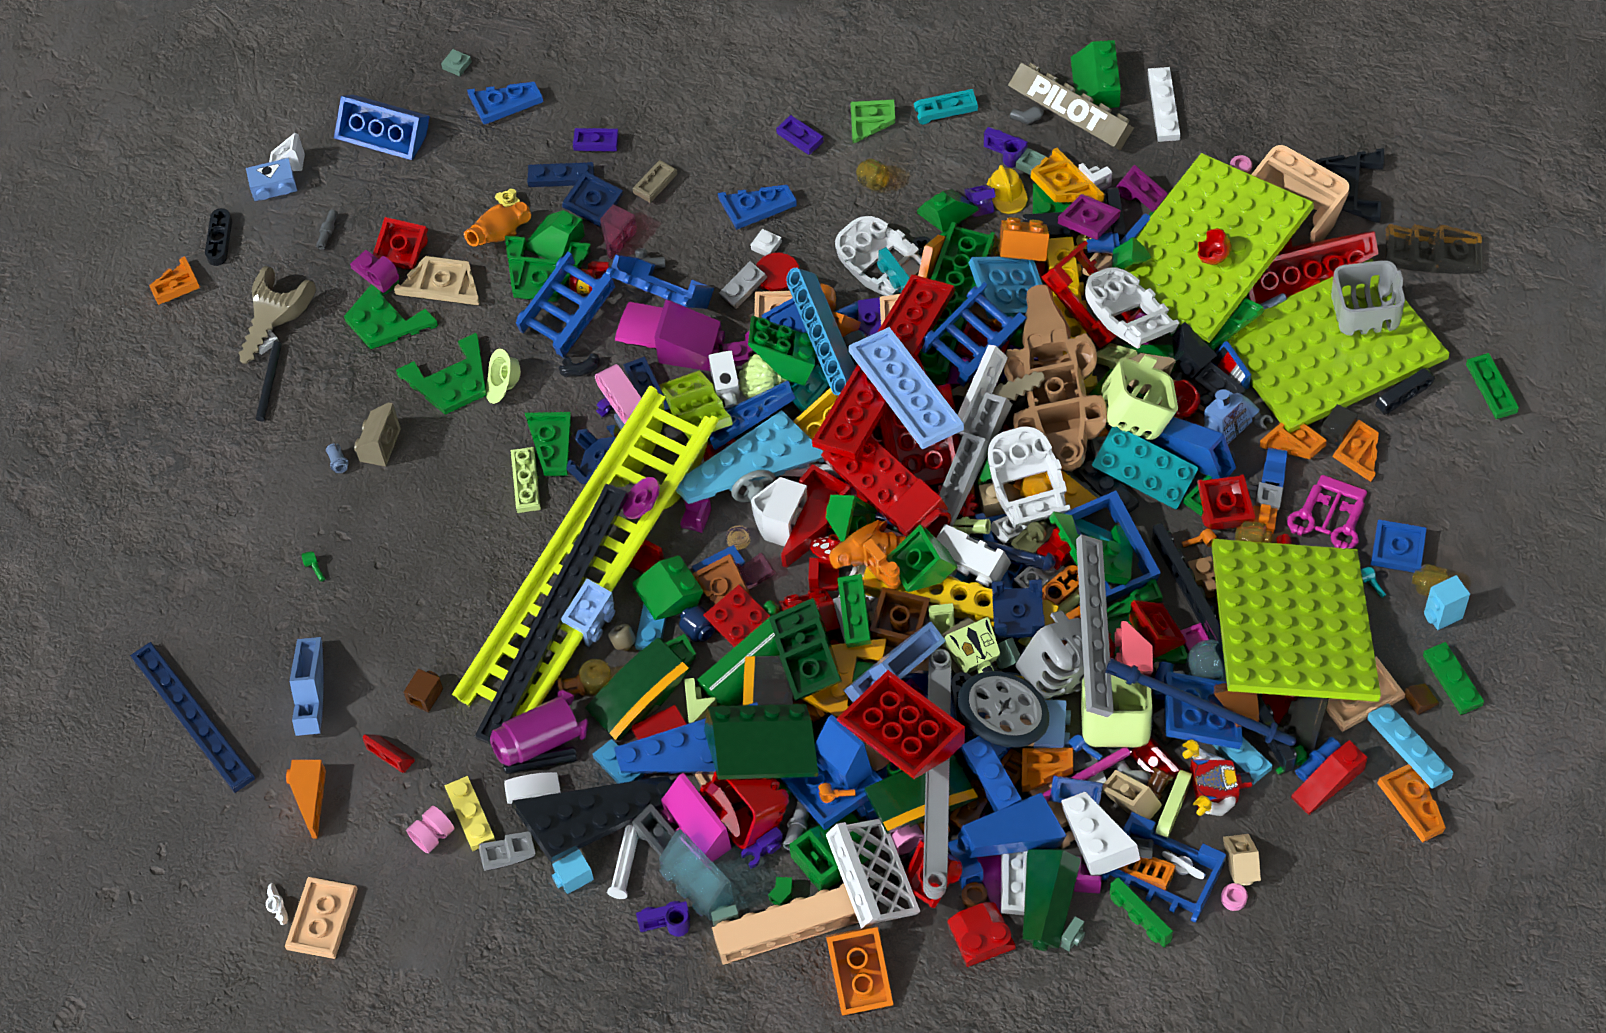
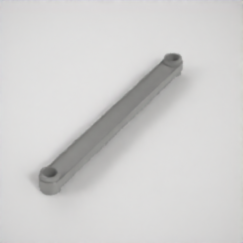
M936 649L931 653L928 663V700L950 715L951 657L946 650ZM949 759L926 772L923 890L926 896L931 899L941 898L947 888ZM931 883H937V884H939L940 886H939V887H932L930 884H931Z

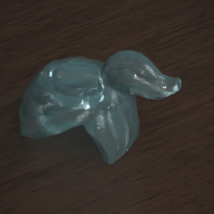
M1203 640L1191 648L1186 659L1190 676L1222 680L1223 667L1215 651L1219 641Z

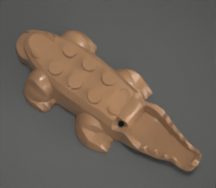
M1041 284L1033 286L1027 291L1028 307L1022 335L1024 348L1021 350H1007L1006 356L1008 358L1004 365V374L1008 381L1014 382L1017 377L1022 379L1025 374L1030 376L1033 371L1044 373L1045 380L1041 383L1040 387L1034 386L1031 392L1026 391L1029 407L1014 414V428L1032 427L1042 432L1052 446L1051 451L1056 460L1059 459L1062 469L1073 471L1080 467L1085 460L1088 440L1099 436L1100 432L1105 428L1107 408L1101 395L1086 396L1084 380L1093 373L1097 362L1095 345L1086 333L1071 339L1070 327L1061 310L1054 303L1050 287Z

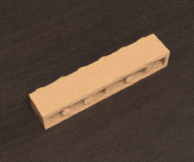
M842 884L840 888L830 891L821 890L814 896L808 898L799 897L782 906H770L763 912L747 913L734 921H722L712 927L722 964L724 965L856 924L859 921L845 884Z

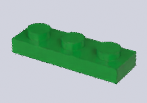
M1486 353L1467 359L1466 366L1495 419L1518 413L1519 407L1490 354Z
M862 574L838 578L846 646L851 648L872 644Z
M1446 642L1423 652L1424 659L1460 715L1483 706L1484 700Z
M1119 877L1110 884L1111 900L1118 907L1122 906L1128 912L1129 918L1136 925L1140 924L1154 943L1158 942L1163 948L1167 946L1172 940L1173 931Z

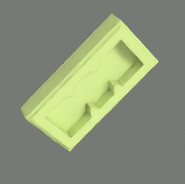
M953 603L928 606L929 622L933 623L941 635L955 625Z

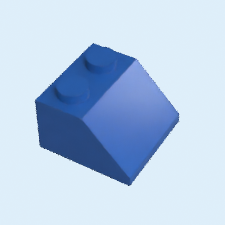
M833 715L829 716L815 743L817 765L822 771L827 770L837 785L840 786L842 784L845 788L851 790L872 774L864 743L839 723Z

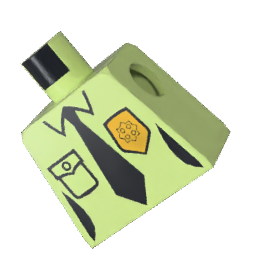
M988 617L945 636L944 639L946 641L943 643V646L963 672L970 673L976 669L978 673L994 671L991 663L1000 656V651Z

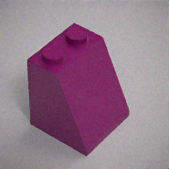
M665 300L654 337L658 362L660 364L711 371L709 355L720 353V350H718L719 345H722L725 339V331H722L721 321L672 301Z

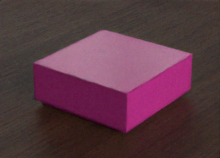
M1201 623L1180 630L1187 640L1184 647L1188 655L1211 647L1212 642Z

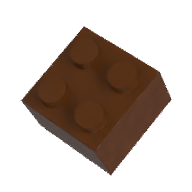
M882 587L870 627L871 640L886 639L885 646L896 648L927 624L930 598Z

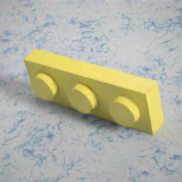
M468 776L444 785L472 851L479 849V844L496 841Z

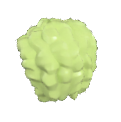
M758 354L750 356L749 360L742 365L743 370L738 374L740 380L738 382L740 385L739 390L742 391L747 399L787 381L775 372Z

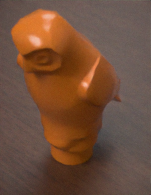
M517 202L507 207L503 206V204H497L486 211L474 225L464 232V237L467 243L474 247L484 245L485 243L505 241V236H515L517 234V227L531 219L530 208L524 202Z
M877 520L863 526L833 548L829 554L830 562L835 569L851 564L857 567L864 564L863 544L869 539H872L876 545L878 543L881 544L888 556L906 538L905 536H896L894 532H884L887 520L883 522Z

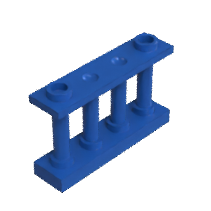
M567 252L564 257L557 261L555 270L527 308L519 313L516 322L519 331L523 334L528 327H531L553 340L556 354L563 358L615 288L612 277L606 276L605 273L601 278L595 279L573 266L575 261L570 252ZM569 273L591 286L592 291L588 296L583 297L562 285V280ZM554 291L579 305V309L575 314L570 315L548 302ZM541 309L566 322V327L562 332L557 333L535 320Z
M985 282L979 288L974 286L966 296L968 299L935 332L932 330L928 332L924 337L925 343L921 350L925 354L933 346L958 367L960 375L957 382L963 387L975 376L988 345H994L1001 349L1016 334L1026 320V317L1020 312L1014 318L1008 317L983 296L987 287ZM977 302L1002 324L1001 327L1003 329L999 333L997 331L994 332L968 309ZM961 316L988 339L987 342L989 343L985 348L982 345L979 347L954 325ZM946 332H949L973 353L974 359L971 362L964 361L939 339Z

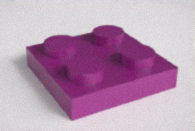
M1081 194L1059 215L1058 224L1098 240L1120 217V210Z

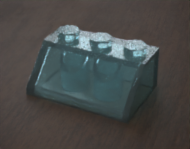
M681 829L677 830L659 857L661 866L659 871L668 882L672 880L677 885L676 890L684 899L688 897L693 902L692 906L700 916L705 915L711 921V912L720 906H729L734 902L730 880Z

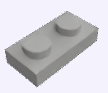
M749 261L719 294L731 306L737 309L767 279V276Z

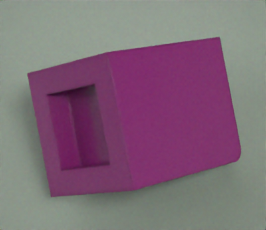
M710 497L690 504L684 500L686 510L680 523L681 528L703 533L711 512Z
M1080 862L1074 892L1100 894L1101 875L1091 876L1087 865Z

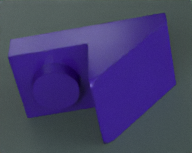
M985 184L964 189L967 200L978 207V211L972 214L974 217L994 212L992 198L995 197L994 188Z

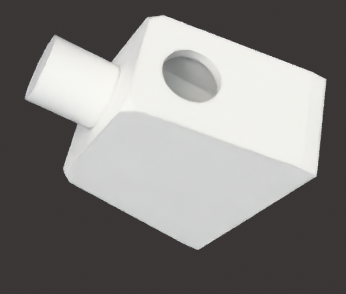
M732 350L709 355L714 390L716 395L722 400L725 410L737 405L736 400L740 399Z

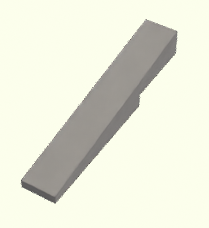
M985 392L969 433L964 432L939 494L948 507L947 511L951 514L949 525L953 527L988 455L990 442L998 435L1012 406V403L1005 397Z

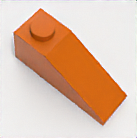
M292 760L291 768L287 769L286 782L290 784L312 838L318 839L326 770L322 760Z

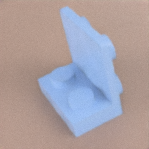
M586 579L561 618L563 623L583 633L585 645L588 647L593 642L596 643L603 632L601 628L605 622L609 623L615 614L612 592Z

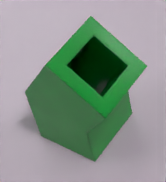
M776 877L775 888L768 894L771 903L780 906L789 903L792 899L793 880L791 877Z

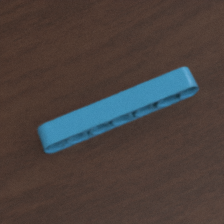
M792 268L788 272L786 279L788 288L831 391L839 396L855 370L854 363L815 273Z

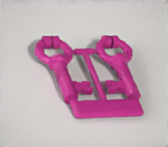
M1321 475L1317 485H1313L1303 508L1288 516L1287 523L1291 533H1297V535L1302 536V534H1307L1315 528L1319 532L1331 534V542L1335 546L1334 548L1353 549L1359 543L1355 526L1365 506L1364 499L1367 491ZM1322 488L1337 493L1323 526L1315 527V520L1311 513L1315 503L1322 502L1328 506L1331 500V496L1320 493ZM1341 495L1357 500L1355 505L1342 501L1339 510L1347 511L1350 514L1346 524L1336 528L1333 532L1326 529ZM1296 517H1300L1303 520H1308L1309 524L1305 528L1293 524V521ZM1343 532L1347 536H1352L1353 539L1350 544L1346 542L1342 544V541L1337 539L1338 534Z

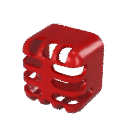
M715 771L712 781L701 786L699 793L701 796L707 795L705 801L714 813L720 807L705 791L711 783L720 787L731 805L741 800H744L748 805L735 811L740 835L736 838L728 833V836L740 849L752 846L756 843L757 839L773 828L777 827L779 829L789 802L787 791L785 789L778 790L780 783L776 778L718 779ZM752 811L753 817H750L748 812Z

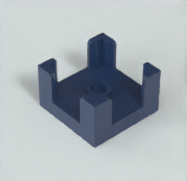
M616 424L607 426L608 431L613 436L597 439L588 429L577 431L575 440L585 449L580 468L572 460H569L566 469L581 484H587L621 431Z
M1042 579L1029 580V588L1004 589V581L992 582L995 638L1034 637L1037 631L1045 626L1042 604Z

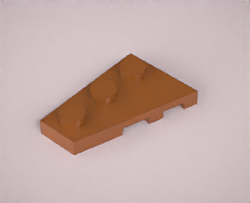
M731 554L692 573L703 589V592L715 604L737 585H740L751 596Z

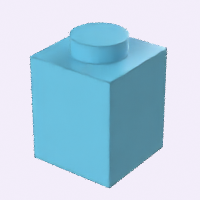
M579 849L552 864L555 873L551 876L558 888L563 887L567 894L594 880L591 868Z

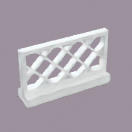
M879 819L846 825L845 822L839 823L826 834L861 929L871 927L875 923L917 915L920 912L891 834L887 835ZM879 827L882 835L881 840L869 834L871 828ZM854 831L862 836L859 844L852 840L849 832ZM866 840L877 846L874 854L863 847ZM881 849L889 854L891 858L890 863L878 857ZM859 854L871 860L868 868L861 864L858 857ZM875 863L886 869L883 877L872 871ZM890 872L898 877L900 881L898 887L887 880ZM869 877L880 883L877 891L870 888L868 883ZM884 886L895 893L892 901L881 895ZM899 896L907 900L910 909H904L896 904ZM878 901L889 907L886 914H880L877 907Z

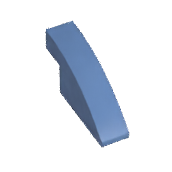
M930 621L848 685L844 692L854 702L887 670L902 679L946 640Z
M322 638L297 639L289 681L295 704L292 718L296 736L319 734L323 712Z

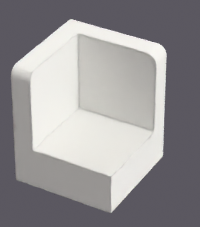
M1084 163L1079 165L1078 169L1101 191L1111 186L1112 171L1108 167L1100 170L1097 166L1088 169Z

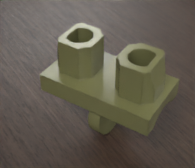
M1044 519L1031 522L1012 540L1011 545L1017 549L1036 553L1037 549L1049 540L1055 528L1049 526Z

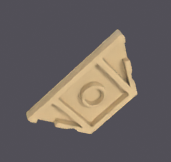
M425 256L418 263V266L407 274L408 278L401 285L397 284L394 288L396 295L479 305L480 303L468 261Z

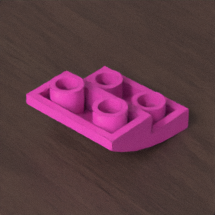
M628 302L621 317L615 341L642 345L647 348H656L654 337L663 308Z

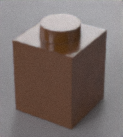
M418 669L403 693L408 704L429 713L441 694L443 687L440 677L436 673Z

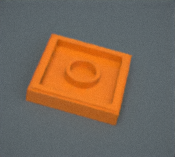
M937 235L924 246L918 276L931 279L946 238L945 236Z

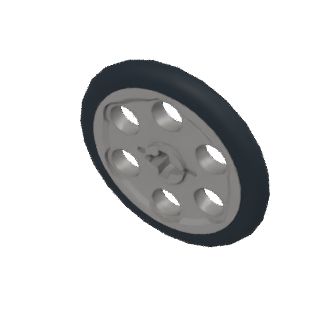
M1002 671L981 672L970 677L959 691L958 706L965 723L974 733L993 744L1017 748L1028 746L1038 741L1048 729L1050 715L1043 696L1033 685L1016 675ZM996 687H1004L1008 693H1002ZM976 693H983L988 699H981ZM1018 699L1026 700L1029 706L1022 705ZM1007 702H1009L1006 710H1003L1002 714L999 716L1001 709L1005 707ZM978 712H984L990 718L984 719L979 716ZM1020 719H1028L1032 725L1023 724ZM1000 725L1010 727L1011 732L1002 730Z

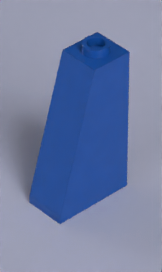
M1173 417L1161 435L1156 439L1150 440L1152 444L1198 467V471L1211 476L1212 479L1227 478L1236 469L1224 434Z
M1039 793L963 825L957 837L960 848L966 851L969 858L1026 852L1028 850L1057 848L1061 846L1067 835L1043 794Z

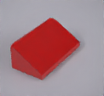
M364 734L362 737L367 750L402 773H405L415 761L413 757L380 735Z
M1150 737L1146 745L1134 747L1130 751V756L1145 771H1148L1151 776L1154 766L1173 776L1172 781L1177 778L1179 771L1183 770L1152 737Z

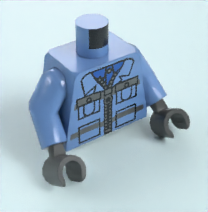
M1227 390L1217 391L1215 394L1216 399L1204 411V427L1223 433L1227 444L1252 422V417L1255 418L1254 423L1258 428L1267 429L1263 424L1264 420L1273 423L1272 417L1260 414V409L1250 399L1240 393L1233 394ZM1230 450L1232 458L1234 460L1235 454L1233 451Z

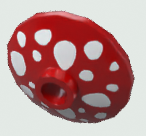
M836 534L819 537L811 542L810 550L819 558L830 561V551L842 542Z

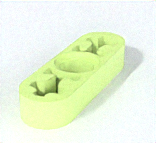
M1183 770L1179 771L1155 834L1165 838L1170 836L1193 776L1192 773Z

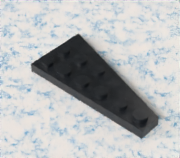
M661 776L512 800V807L552 863L631 824L649 804H652L657 811L662 809L661 800L673 782L669 776Z

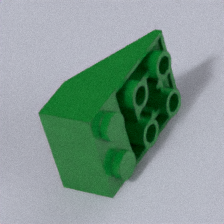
M752 315L748 346L783 379L805 386L815 366L816 352L808 333H801L788 326L779 325L765 318Z
M849 813L826 830L821 825L814 827L789 844L791 858L819 891L828 890L842 880L826 834L839 823L845 822L846 825L860 823L852 813ZM854 831L849 832L852 840L859 844L862 836ZM868 840L863 845L865 849L873 854L877 849V846ZM862 854L858 856L861 864L869 860Z

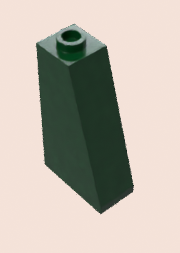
M1028 850L1023 939L1032 943V948L1040 951H1047L1048 948H1059L1081 862V858L1064 850Z

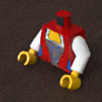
M1188 740L1182 744L1183 747L1188 749L1183 752V757L1185 759L1191 757L1194 759L1191 760L1190 773L1193 774L1192 784L1196 798L1193 805H1197V814L1199 816H1202L1204 813L1223 816L1238 802L1239 789L1252 787L1250 772L1236 774L1233 761L1211 754L1199 748L1196 741Z

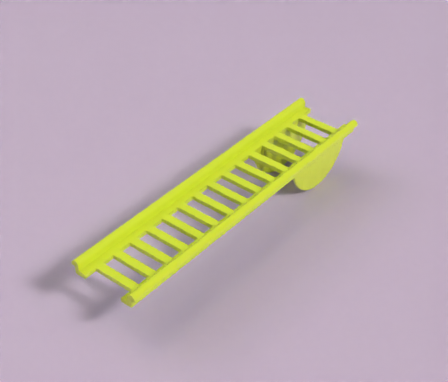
M648 387L452 693L453 696L468 706L472 704L477 694L491 702L493 701L497 692L484 686V683L490 674L504 680L508 671L498 666V661L503 654L515 659L519 649L509 644L516 633L526 638L530 628L522 625L529 613L537 617L541 607L535 605L542 593L546 596L549 594L552 586L548 585L554 573L558 575L563 565H561V562L570 553L605 484L615 487H626L630 482L637 484L645 478L639 475V473L647 464L667 474L664 482L660 485L655 505L641 516L637 524L618 515L614 525L631 534L624 544L608 536L603 546L617 552L616 558L610 564L597 557L593 564V567L605 572L598 585L610 592L613 591L662 511L671 507L681 498L676 489L684 476L701 465L708 438L719 422L717 417L711 416L709 418L705 416L698 427L665 412L663 402L666 397L659 394L654 387ZM663 422L691 435L692 437L687 445L684 446L661 435ZM656 444L680 455L674 466L651 455ZM565 623L562 624L560 629L568 634L561 644L553 641L549 650L555 654L549 664L542 662L538 670L542 675L535 685L531 684L527 691L529 695L523 705H520L516 716L542 704L583 639V633Z

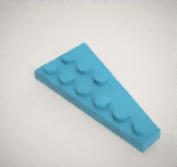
M781 410L686 474L677 487L676 492L690 504L713 497L717 492L727 489L731 491L738 479L752 471L769 470L777 477L791 469H803L808 467V464L817 461L819 463L825 462L821 456L824 451L813 447L812 440ZM757 477V478H754V479H751V480H752V481H754V480H758V481H759V480L764 479V478H766V477Z

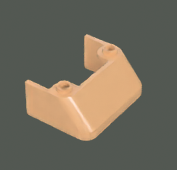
M1284 145L1273 147L1251 174L1313 202L1314 209L1317 212L1313 216L1314 228L1311 231V243L1324 240L1332 230L1349 194V183L1347 180Z

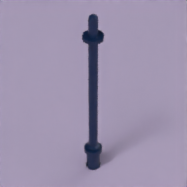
M1111 658L1108 662L1105 673L1125 680V683L1128 685L1132 683L1142 684L1266 736V743L1270 744L1272 739H1275L1289 746L1296 744L1294 736L1277 730L1278 723L1276 722L1267 726L1140 673L1136 665L1131 667L1114 660V658Z

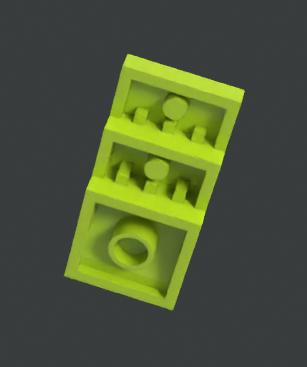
M700 370L659 384L672 415L697 427L705 416L709 418L715 416L719 419V422L713 432L733 425L731 416L724 409L722 400L714 391L713 384ZM684 432V434L690 440L692 436Z

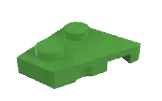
M894 100L851 102L853 143H857L895 123Z

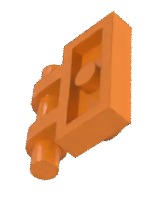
M869 539L863 544L865 566L879 582L882 580L889 589L896 590L900 585V568L895 562H888L886 560L887 552L881 544L878 543L876 545L872 539Z

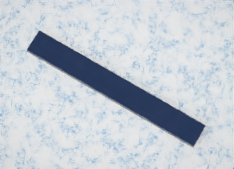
M149 642L130 656L232 791L236 793L255 780L254 775L154 645Z

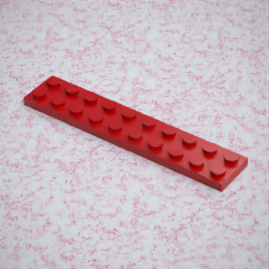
M912 274L878 332L890 327L915 360L925 343L924 337L929 331L933 330L955 293L954 285ZM859 365L856 366L812 439V446L855 460L888 406L886 400Z

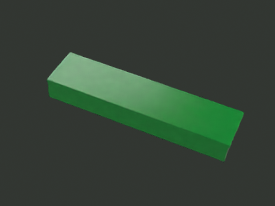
M951 222L931 279L954 285L955 293L932 331L935 332L968 299L966 297L967 294L976 286L968 262L972 257L991 256L994 247V232L988 235L956 227V223ZM961 316L954 325L963 332L967 321ZM946 332L939 340L953 352H956L959 341L949 332ZM933 346L925 354L920 350L918 357L928 378L933 384L945 385L952 362Z

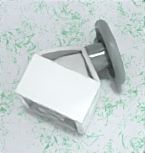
M756 470L738 479L731 490L732 497L736 501L751 502L756 524L764 540L785 546L808 499L807 486L782 477L776 480L775 475L769 470ZM757 477H766V478L761 479V480H759V481H758V480H754V481L751 480V479H754V478H757ZM742 485L747 488L744 495L738 493Z

